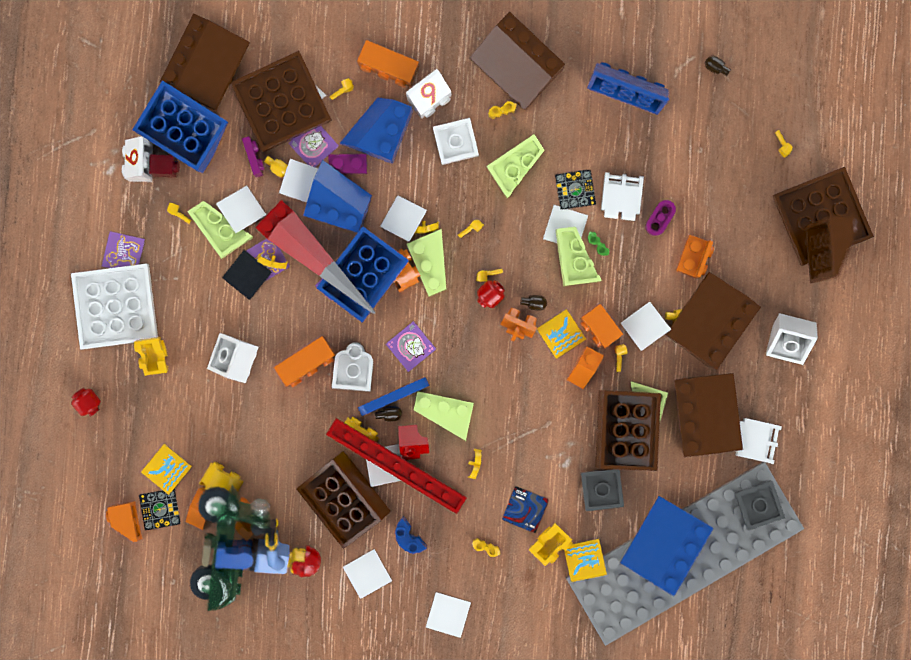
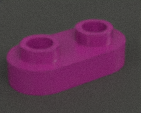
M663 200L656 206L645 225L648 234L658 236L664 232L676 212L673 202ZM663 207L668 209L667 214L662 212ZM653 223L658 225L657 230L652 228Z

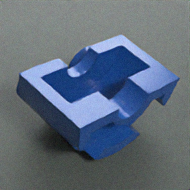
M403 515L395 530L399 546L411 554L426 550L427 545L419 535H411L410 530L412 526Z

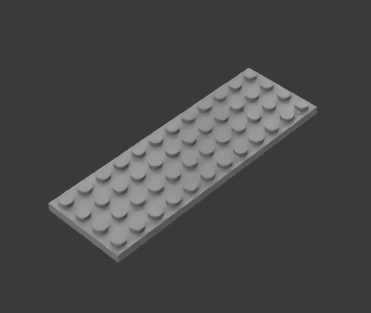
M765 462L756 465L682 509L714 529L675 596L667 593L620 563L634 538L603 555L607 575L571 582L570 575L566 577L605 646L804 529ZM771 480L774 483L785 519L748 531L734 492Z

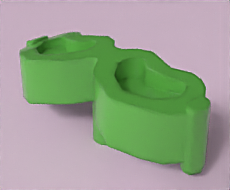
M589 232V243L597 245V253L599 255L608 256L609 249L606 248L604 243L600 242V238L597 237L595 232Z

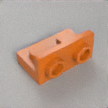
M688 235L675 271L696 279L700 278L701 275L704 276L708 265H706L707 258H711L714 247H712L713 241H706Z

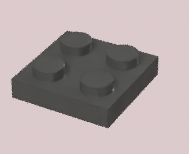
M619 469L580 472L585 511L624 507Z
M770 480L734 492L748 531L785 519L773 481Z

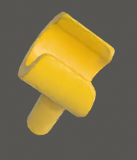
M348 78L341 81L343 88L329 96L331 100L344 92L352 91L354 88L352 80Z
M780 130L775 133L782 145L779 153L785 158L791 153L792 145L784 140Z
M169 203L168 213L190 224L192 220L178 212L180 206Z
M474 220L468 228L458 234L459 238L465 236L472 229L479 232L484 224L480 220Z
M503 269L479 271L477 273V281L486 282L487 276L501 274Z
M624 344L615 347L617 372H621V355L627 354V348Z

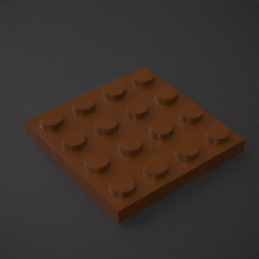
M300 51L230 82L262 152L268 151L332 121Z
M845 166L772 195L801 266L808 264L805 226L824 218L853 215V219L857 223V230L851 246L874 237Z

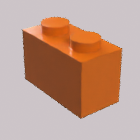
M598 304L580 318L582 320L581 326L586 332H591L594 336L592 341L598 348L601 346L604 349L624 335L601 304Z

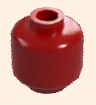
M487 280L477 290V296L479 297L477 301L484 308L486 306L495 308L505 298V289L498 281Z
M83 387L71 396V405L80 416L88 414L91 417L100 410L98 406L101 400L90 388L85 389Z

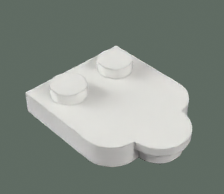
M351 343L347 346L346 351H340L335 356L333 389L371 392L373 358L365 352L361 344Z

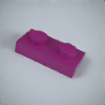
M249 136L242 138L253 175L256 178L264 176L262 170L265 167L262 159H258L256 152L259 151L256 140L253 141Z
M328 154V164L342 174H367V154Z

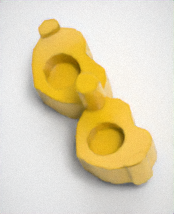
M507 101L501 108L493 106L490 108L488 116L495 119L496 117H501L502 114L508 115L510 112L513 113L517 104Z
M422 221V226H418L415 233L435 232L439 230V222L426 226V221Z
M260 253L257 260L263 265L277 269H286L288 261L285 263L275 262L276 256L272 255L270 261L262 257Z
M474 449L475 462L469 461L468 465H473L474 468L471 475L467 478L476 479L482 458V450Z
M479 538L473 540L472 544L476 551H483L485 549L490 557L500 555L498 546L487 544Z

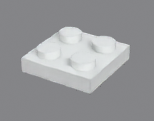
M470 118L433 127L442 165L479 156Z

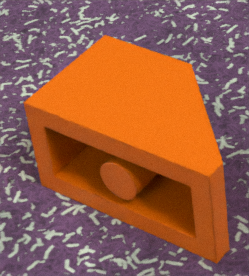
M588 346L584 347L567 381L584 389L597 370L604 355Z
M205 487L197 490L185 521L201 530L204 529L207 520L201 516L198 502L200 496L205 491Z
M135 501L107 508L106 519L110 522V526L132 542L142 539Z

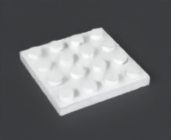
M149 264L71 273L80 350L129 344L140 339L158 337Z

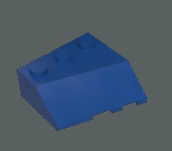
M377 97L339 144L393 164L413 113L412 106L396 100Z
M322 160L314 177L303 216L358 233L364 224L372 195Z

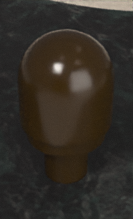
M710 56L705 61L707 70L714 74L722 73L728 76L731 69L724 66L725 62L716 56Z
M530 295L529 298L521 297L520 305H527L528 309L541 311L546 308L547 300L540 295Z
M388 406L383 408V411L375 412L376 419L384 418V421L387 422L398 421L402 416V410L398 406Z

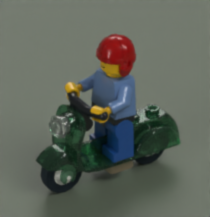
M231 485L229 491L221 487H211L200 496L198 502L199 512L207 521L217 523L216 536L212 533L205 534L202 566L192 573L190 588L195 596L208 600L207 611L225 608L236 600V595H240L242 583H238V577H242L243 569L249 568V571L259 573L285 574L288 567L293 575H299L302 578L310 577L318 572L321 565V556L315 548L306 545L305 549L294 548L292 552H289L290 546L279 541L278 530H276L279 520L277 518L276 520L271 519L268 511L270 510V504L266 500L257 499L251 504L240 502L239 493L233 485ZM236 521L250 523L252 533L254 535L265 533L267 534L266 540L253 538V541L251 539L246 541L244 538L235 540ZM214 547L212 565H210L211 549Z

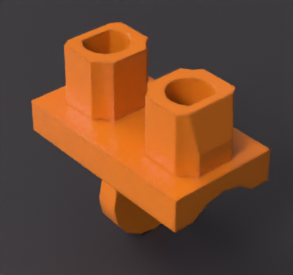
M512 307L507 314L505 313L500 325L507 328L506 333L512 335L511 341L513 342L516 337L524 339L525 336L532 338L537 329V318L527 315L525 321L518 319L520 311Z

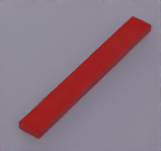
M335 418L326 432V435L455 514L459 512L467 499L466 496L338 418Z

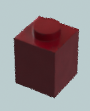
M150 154V175L154 177H177V173L180 171V163L173 155Z

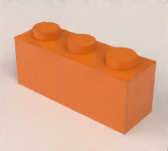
M368 40L365 41L357 60L361 70L367 73L373 71L384 80L390 78L401 87L412 86L420 67L418 61Z
M321 336L273 368L286 387L291 385L293 388L302 382L301 378L304 376L311 377L317 373V368L321 365L326 367L334 362L333 358L336 354L326 338Z

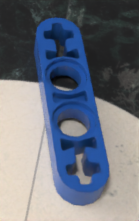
M424 377L358 407L361 416L366 415L430 385L427 378Z

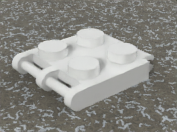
M605 172L601 203L604 217L617 219L618 213H621V219L635 220V216L640 214L643 176L635 178L627 177L626 174L618 176ZM609 178L621 180V182L609 180ZM626 180L638 182V184L626 182Z
M743 418V421H740L743 450L735 451V455L774 464L775 447H778L776 442L782 426ZM773 428H774V429H775V432H774L773 442H771V437H772ZM770 445H771L770 456H769V459H768V458H767V456H768V451H769V447H770Z

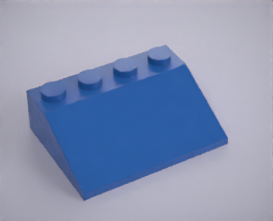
M604 62L596 63L587 86L589 90L656 115L660 113L669 100V89H666L663 84L657 82L654 84L650 83L642 76H631L628 71L623 69L615 70L611 68V65Z
M162 81L132 130L196 171L204 173L215 154L228 121Z
M362 226L335 263L373 309L409 260ZM322 279L316 287L362 323L370 314V311L326 280Z
M658 496L620 563L657 587L675 596L714 528Z

